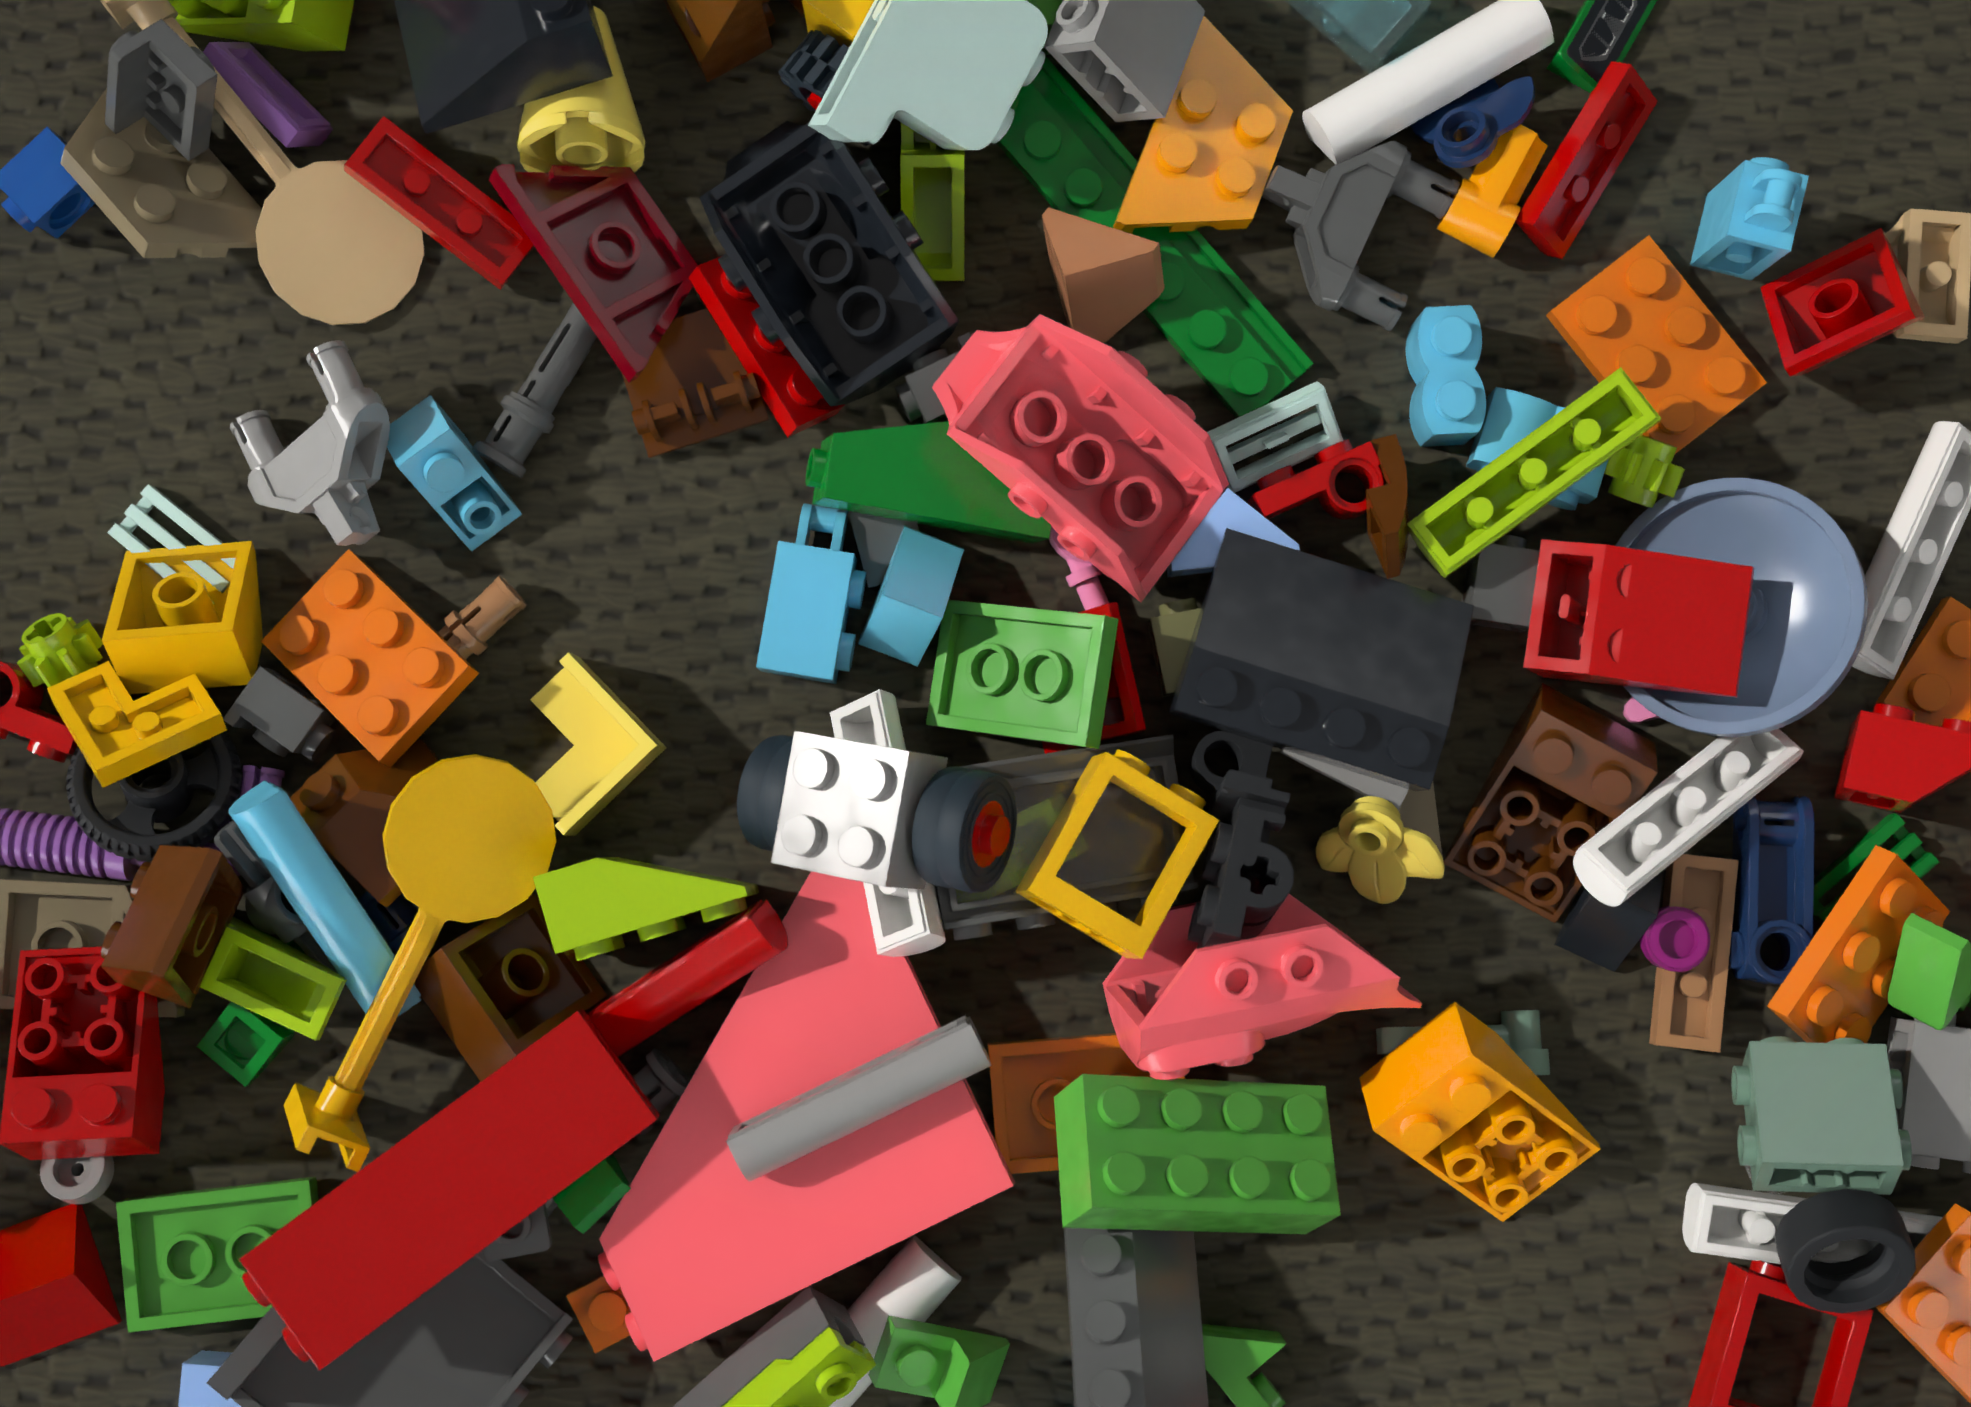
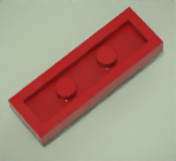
M1610 62L1515 220L1540 252L1547 256L1563 259L1658 102L1631 64Z
M385 116L380 119L344 164V171L500 290L535 247L511 213Z
M720 257L698 265L689 276V280L748 374L753 372L761 396L787 438L836 415L845 404L830 406L784 343L779 340L772 344L761 331L751 314L753 310L759 307V304L749 288L746 287L742 291L737 290L718 261Z

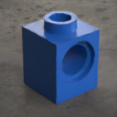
M48 126L0 170V189L8 196L1 205L28 232L33 231L38 226L58 239L95 202L60 164L64 147L68 142Z

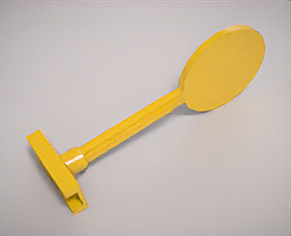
M477 754L441 759L414 775L391 803L382 835L387 869L405 898L418 906L419 909L336 1075L328 1078L322 1092L296 1082L294 1083L284 1103V1109L296 1150L309 1154L317 1137L335 1142L339 1145L346 1168L356 1172L360 1171L371 1149L357 1113V1108L365 1094L362 1086L444 923L448 920L469 923L500 917L530 897L536 889L533 877L548 873L556 844L552 809L536 782L508 761Z

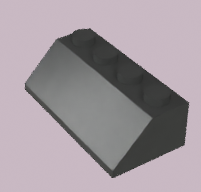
M1064 1228L1074 1407H1209L1194 1231Z

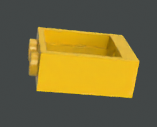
M1116 750L1114 755L1105 752L1091 757L1015 892L1121 956L1131 959H1142L1219 820L1203 810L1206 801L1202 797L1174 783L1167 789L1147 776L1151 768L1145 762L1125 751ZM1109 781L1186 827L1134 922L1056 876Z

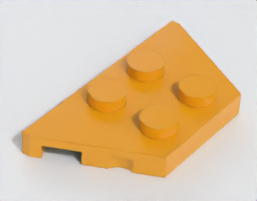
M1205 16L1202 18L1165 118L1154 119L1114 222L1113 228L1130 234H1132L1135 228L1169 226V232L1194 231L1202 226L1214 227L1217 230L1247 229L1254 218L1293 110Z

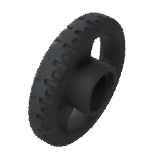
M226 732L220 733L203 741L202 743L207 746V749L194 759L184 761L181 753H177L119 780L128 804L120 815L108 821L103 818L95 807L92 797L94 772L77 746L70 760L71 765L68 767L66 778L67 797L73 816L83 832L99 847L114 853L116 856L130 860L133 858L137 861L152 862L160 845L204 846L215 838V834L230 821L229 808L240 796L242 769L232 740ZM162 773L170 776L168 781L158 788L146 789L140 787L141 783L153 774ZM193 789H206L215 793L208 807L189 824L168 833L157 835L154 833V823L173 820L188 808L192 800Z

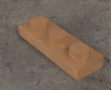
M1682 854L1666 867L1662 907H1684L1699 914L1709 929L1710 947L1704 960L1698 966L1688 971L1674 972L1656 967L1650 1044L1720 1053L1739 860Z

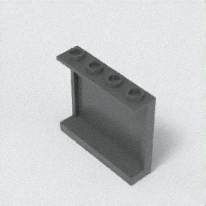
M483 1249L320 1371L311 1359L306 1363L302 1362L288 1347L282 1335V1329L286 1327V1324L272 1306L207 1381V1384L226 1400L232 1399L241 1407H518L530 1392L521 1382L538 1362L548 1369L573 1339L565 1331V1328L573 1318L558 1308L502 1260L486 1262Z

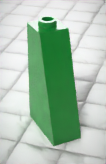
M948 421L833 433L821 442V449L812 448L809 455L805 483L806 486L814 487L813 505L1032 544L1049 539L1051 524L1043 517L1033 518L1016 507L1008 497L1010 489L947 435Z

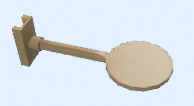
M100 0L122 29L135 21L144 30L162 19L187 45L198 48L175 18L178 16V12L168 0ZM215 69L218 76L214 109L276 185L275 189L264 201L255 230L259 265L275 294L302 316L330 325L366 324L394 310L415 286L424 258L422 230L344 171V164L347 160L318 161L303 168H296Z

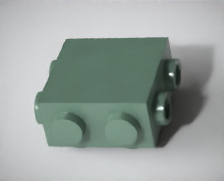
M1784 1036L1768 1037L1761 1041H1749L1742 1066H1733L1731 1090L1734 1105H1744L1746 1125H1740L1738 1128V1158L1741 1166L1751 1167L1753 1191L1822 1193L1841 1189L1870 1191L1875 1194L1891 1195L1902 1170L1910 1169L1912 1147L1908 1130L1898 1129L1896 1109H1900L1902 1105L1903 1085L1900 1071L1898 1069H1890L1886 1044H1865L1856 1038H1838L1828 1043L1796 1042L1794 1039Z

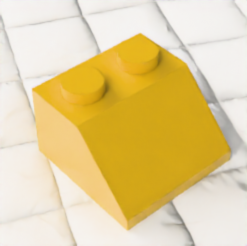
M252 541L222 543L221 545L211 546L194 545L170 550L167 548L148 549L150 552L140 553L125 552L102 643L118 677L129 694L152 693L194 673L204 688L239 686L249 683L258 668L262 648L261 640L263 639L256 551ZM236 558L234 568L232 569L221 559ZM183 561H204L229 581L230 585L221 593ZM164 562L177 573L162 578L145 563Z

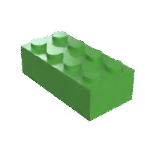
M1082 1074L1054 1096L1063 1228L1307 1234L1341 1216L1325 1086L1197 1079L1158 1080L1152 1077Z

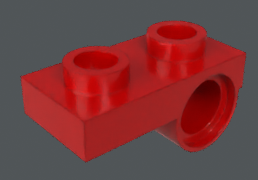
M1346 439L1316 453L1314 457L1318 465L1295 475L1292 466L1289 465L1256 481L1260 491L1254 493L1247 503L1269 520L1318 498L1323 509L1331 516L1343 520L1354 519L1367 511L1366 490L1384 485L1383 475L1379 468L1380 461L1371 441L1353 448L1349 439ZM1340 473H1351L1359 477L1365 488L1363 501L1350 503L1340 498L1335 490L1336 476Z
M0 661V680L7 675L13 686L10 700L4 706H0V739H6L9 731L30 739L27 746L28 751L65 763L68 754L73 755L78 745L61 717L39 709L44 693L43 684L33 687L18 664Z

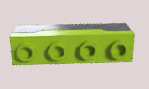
M808 1286L673 1407H829L836 1400L849 1394L855 1388L857 1381L876 1366V1363L869 1350L864 1347L865 1343L845 1306Z

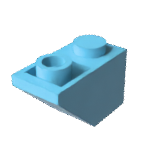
M431 395L390 424L387 448L395 464L471 552L522 515L519 508L479 454L472 449L473 446Z

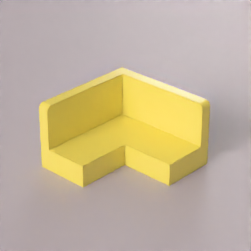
M568 652L559 661L564 668L530 700L574 745L536 781V784L550 805L553 817L558 821L555 827L564 836H575L667 747L580 657Z

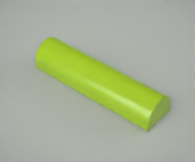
M1620 367L1407 523L1408 532L1431 565L1440 575L1446 578L1655 426L1662 418Z

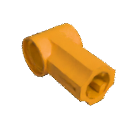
M1520 124L1498 137V142L1493 152L1486 159L1476 164L1469 179L1464 178L1457 193L1453 196L1454 200L1448 212L1441 218L1437 230L1494 258L1520 212L1521 207L1517 204L1548 147L1539 138L1538 133Z

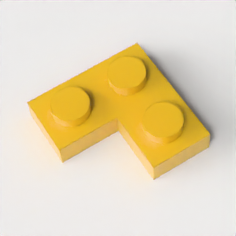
M109 661L47 688L56 710L102 788L227 731L220 711L195 673L134 701Z

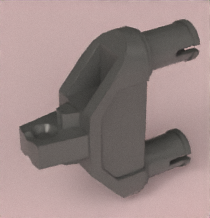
M1390 141L1334 165L1326 173L1310 168L1305 177L1278 165L1271 172L1261 197L1289 212L1285 222L1296 228L1292 236L1306 287L1315 305L1327 311H1338L1343 307L1382 326L1384 330L1390 332L1402 312L1398 311V308L1405 307L1408 295L1403 292L1399 293L1359 273L1360 266L1356 264L1386 198H1390L1393 194L1441 219L1454 200L1449 196L1450 194L1455 195L1457 193L1459 182L1454 179L1451 180L1411 160V152L1407 151L1406 146L1396 141Z

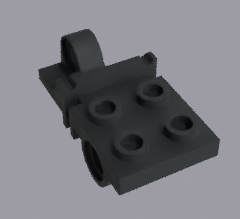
M1225 731L1212 732L1202 738L1190 761V773L1193 781L1211 798L1206 812L1219 820L1215 827L1217 831L1214 842L1209 841L1201 871V879L1211 881V884L1206 885L1201 903L1196 902L1189 926L1188 940L1197 942V949L1254 938L1259 935L1290 893L1294 881L1293 868L1287 856L1277 847L1268 844L1270 831L1280 832L1284 826L1286 815H1284L1285 808L1289 803L1291 794L1271 789L1273 779L1266 778L1272 746ZM1215 748L1226 749L1236 757L1239 769L1238 771L1229 770L1225 777L1217 776L1207 768L1204 754Z

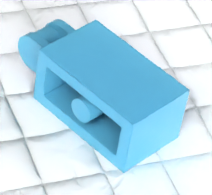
M1756 157L1750 161L1744 160L1707 194L1690 265L1750 281L1791 251L1809 176L1789 171L1787 163L1774 158Z
M804 503L800 514L796 542L778 541L756 668L760 671L833 684L837 682L838 670L850 672L856 634L845 633L849 608L861 609L867 572L856 570L858 560L854 553L843 552L848 511ZM811 531L833 534L830 549L808 546Z

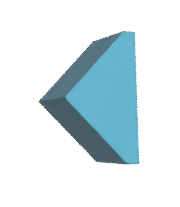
M904 525L858 644L918 667L943 619L964 548Z

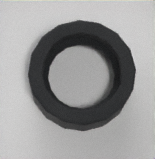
M1841 1189L1822 1192L1799 1202L1785 1214L1775 1233L1777 1253L1787 1286L1800 1302L1820 1311L1835 1313L1868 1310L1888 1302L1907 1287L1916 1270L1915 1251L1902 1216L1891 1201L1870 1191ZM1863 1239L1879 1242L1868 1253L1850 1261L1826 1263L1811 1260L1822 1249L1841 1241Z

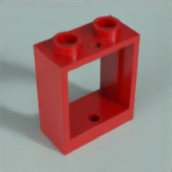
M1752 1260L1750 1268L1735 1263H1728L1688 1407H1762L1730 1397L1759 1293L1817 1310L1797 1299L1787 1286L1781 1265ZM1872 1309L1848 1313L1820 1311L1836 1316L1837 1319L1812 1407L1848 1406L1874 1312Z

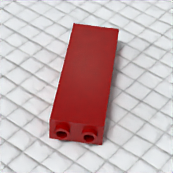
M581 1009L242 1256L239 1260L247 1270L242 1274L243 1282L249 1293L261 1306L267 1307L271 1304L284 1321L286 1327L282 1329V1335L295 1356L304 1363L311 1359L320 1371L655 1122L660 1114L584 1009Z

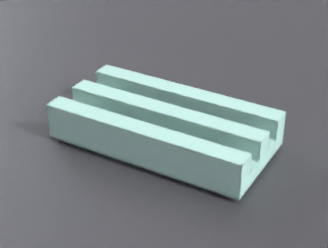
M1318 381L1207 432L1210 435L1228 479L1229 485L1227 488L1234 493L1257 483V480L1278 469L1299 464L1314 457L1316 453L1343 441L1325 387ZM1316 405V408L1226 449V446ZM1322 423L1323 431L1243 468L1234 470V463L1264 449H1271L1288 441L1290 437Z
M149 484L140 493L143 496L136 505L131 504L124 512L126 518L121 524L115 523L107 532L131 553L150 552L148 550L150 548L132 534L138 525L168 550L186 548V545L147 515L156 506L202 545L211 546L223 543L158 489ZM236 558L221 559L232 569L234 568ZM183 561L221 593L230 585L229 581L204 561ZM164 562L145 563L162 578L177 573Z

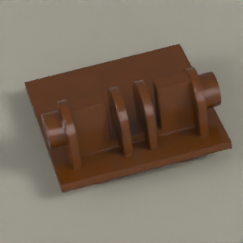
M707 308L673 319L650 356L644 370L636 380L628 383L622 374L633 407V411H631L633 421L639 436L642 435L649 458L769 420L753 372L749 374L746 372Z

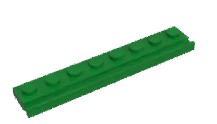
M1045 56L1044 63L1035 79L1029 85L1021 87L1011 106V109L1015 112L1012 124L997 144L1053 209L1113 228L1138 161ZM1169 226L1142 227L1133 230V235L1158 242L1161 253L1165 289L1143 312L1235 418L1269 404L1312 367L1314 363L1197 229L1194 231L1169 232Z

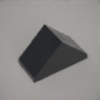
M1664 870L1616 907L1603 904L1581 885L1554 945L1615 972L1658 916Z

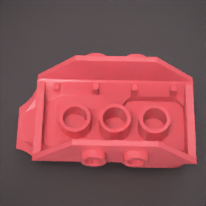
M1041 314L1027 327L1002 332L977 330L932 386L945 410L949 422L947 435L1010 489L1008 497L1016 507L1033 518L1043 517L1058 533L1057 539L1068 552L1081 560L1091 562L1104 575L1119 583L1141 603L1229 485L1210 435L1194 421L1196 415L1184 401L1173 395L1163 394L1147 379L1148 372L1143 364L1126 352L1116 351L1102 342Z
M1288 894L1265 929L1256 937L1197 949V942L1188 940L1189 926L1196 902L1171 907L1142 959H1131L1122 956L1102 983L1109 1014L1120 1047L1136 1067L1149 1071L1150 1076L1158 1080L1177 1079L1187 1075L1192 1067L1211 1063L1224 1067L1244 1065L1252 1061L1254 1058L1253 1054L1265 1046V1040L1312 1026L1339 1012L1378 1008H1421L1422 1002L1399 985L1400 977L1348 935L1291 894Z

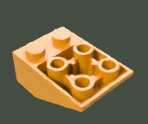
M1453 1002L1359 1077L1373 1131L1502 1222L1601 1150L1599 1143L1509 1045L1495 1031L1456 1002Z

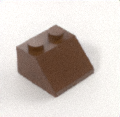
M160 845L152 862L145 861L140 866L130 890L133 902L123 922L116 921L110 927L101 949V957L104 959L101 967L115 982L191 1008L226 927L229 926L243 896L242 893L245 890L223 852L204 847Z
M535 892L526 901L500 917L486 920L441 947L424 963L414 983L421 997L480 1082L575 1012L584 1009L586 1012L607 996L584 961H577L574 949L555 954L540 900Z

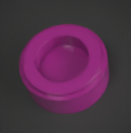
M1667 906L1659 908L1658 916L1639 940L1643 954L1653 965L1668 971L1683 972L1693 969L1704 960L1710 947V932L1705 921L1696 912L1684 907Z

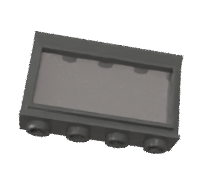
M1173 734L1100 745L1099 749L1079 748L959 766L975 771L995 773L1004 777L1009 782L1016 800L1017 826L1009 861L998 881L990 889L984 892L970 893L956 890L955 888L934 885L943 929L953 928L955 941L993 935L991 922L1016 918L1018 930L1056 924L1053 914L1015 891L1091 757L1105 752L1114 755L1116 750L1125 751L1145 762L1151 768L1147 776L1169 789L1172 783L1178 784ZM1109 781L1056 876L1117 913L1116 901L1140 898L1141 906H1143L1186 827ZM1193 869L1180 891L1198 888V883L1194 881ZM1179 894L1172 905L1180 904Z

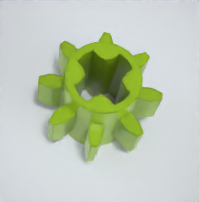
M1641 435L1608 459L1604 474L1613 476L1607 492L1653 508L1659 493L1674 498L1685 471L1683 467L1671 463L1677 447Z
M55 613L37 620L24 631L21 637L24 645L19 648L24 657L17 664L33 687L39 686L44 682L47 687H51L98 666L97 662L103 658L98 649L103 643L88 619L76 624L72 617H66L62 613Z

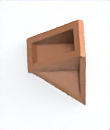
M1049 207L1042 214L1049 261L1069 328L1105 343L1154 302L1165 289L1160 245L1158 242Z

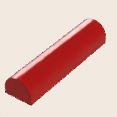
M760 899L587 1012V1015L616 1055L620 1057L786 950L788 947V936L785 927L768 900L763 901Z

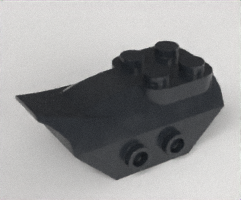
M787 120L727 161L723 182L699 198L713 232L726 254L718 259L722 269L738 291L748 287L759 304V307L753 310L751 314L761 331L772 344L779 340L784 343L830 406L844 405L881 390L911 370L918 359L937 351L953 334L959 320L914 251V249L924 243L903 210L892 216L880 198L890 189L870 158L867 157L858 163L845 142L831 140L808 126V124L797 125Z

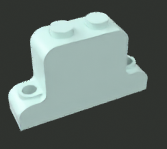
M874 0L808 126L831 140L841 142L868 141L871 144H875L883 136L892 119L895 118L946 150H980L990 143L995 144L1003 138L1012 124L1015 112L1011 109V106L1021 87L1029 85L1035 79L1044 63L1045 53L1041 50L1048 34L1046 19L1037 7L1026 0Z

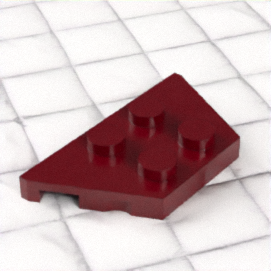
M501 164L495 167L489 178L490 183L628 383L636 380L647 365L660 339L669 328L682 302L692 289L693 285L689 280V276L698 266L631 167L601 166L596 170H585L578 166L552 165L548 173L515 172L514 164Z

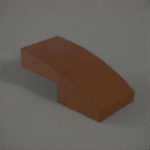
M1396 434L1371 440L1380 461L1379 468L1383 475L1384 485L1366 490L1368 536L1387 579L1400 576L1406 559L1409 539L1407 523H1409L1407 470L1402 448Z

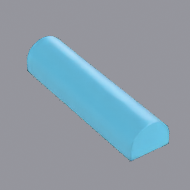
M264 780L237 799L229 808L228 813L337 973L347 979L345 985L365 1014H367L395 955L285 790ZM413 985L399 1015L421 1001L419 998L421 994L415 985Z

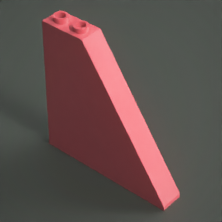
M810 872L782 921L788 936L787 949L756 968L751 974L631 1182V1189L623 1196L599 1238L604 1252L598 1255L602 1273L614 1291L621 1288L631 1310V1313L625 1315L630 1336L640 1351L648 1349L653 1362L1014 1186L1016 1183L966 1078L751 1182L744 1177L726 1142L734 1126L942 1027L909 957H890L877 954L863 882Z

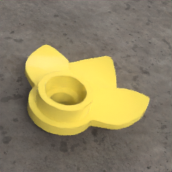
M1366 796L1355 800L1351 806L1343 811L1338 827L1322 833L1316 846V857L1323 870L1348 872L1352 885L1358 893L1379 904H1388L1399 899L1405 889L1407 877L1441 879L1445 871L1443 857L1432 839L1424 833L1404 827L1398 809L1388 800L1375 796Z

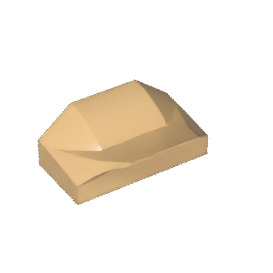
M1909 209L1903 213L1896 225L1886 232L1885 235L1925 318L1895 331L1893 334L1896 338L1958 344L1966 340L1968 334L1971 279V213Z

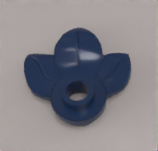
M1530 76L1522 77L1499 88L1494 78L1410 126L1417 138L1434 144L1437 156L1443 164L1452 168L1471 167L1486 159L1493 152L1497 145L1498 137L1519 126L1528 116L1535 99L1534 82Z

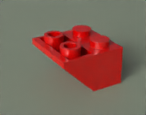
M1875 704L1874 711L1871 712L1861 710L1850 727L1834 798L1896 813L1906 810L1971 772V722L1944 718L1942 726L1924 724L1914 721L1915 711L1889 704Z

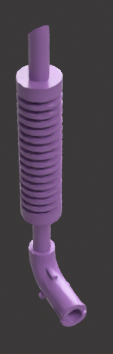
M243 765V778L239 798L264 780L281 788L285 771L268 767L257 769V766ZM0 808V866H19L24 869H45L49 872H70L74 875H95L99 878L108 877L115 880L131 881L134 879L140 866L145 862L137 861L133 858L130 860L119 857L99 847L83 832L74 816L65 817L59 814H40L34 811H14L10 808ZM208 842L204 846H199L204 848H212L217 851H220L216 844L211 842ZM230 863V865H231V867L233 868V870L235 871L236 875H237V876H240L239 872H238V871L234 868V866Z

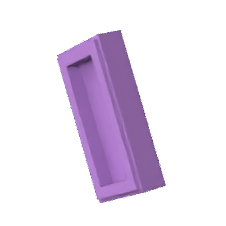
M209 42L203 53L250 112L286 148L319 146L327 139L333 130L330 126L331 124L249 42Z

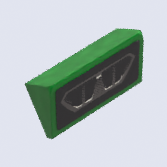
M1585 0L1546 69L1591 94L1610 62H1623L1657 0Z

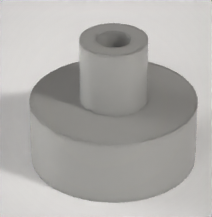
M112 1156L42 1159L40 1166V1178L45 1190L52 1196L75 1205L86 1204L100 1197L109 1187L114 1175V1160Z

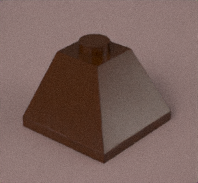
M422 740L415 741L391 768L380 763L367 749L335 754L290 797L319 843L386 908L402 894V891L387 869L382 837L391 803L414 775L440 761L433 750Z

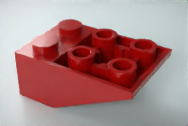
M1541 539L1523 668L1544 678L1737 698L1755 568L1607 544Z
M102 946L20 951L0 1127V1145L29 1160L159 1154L165 1085L157 997L115 982L101 967L104 961L101 957Z

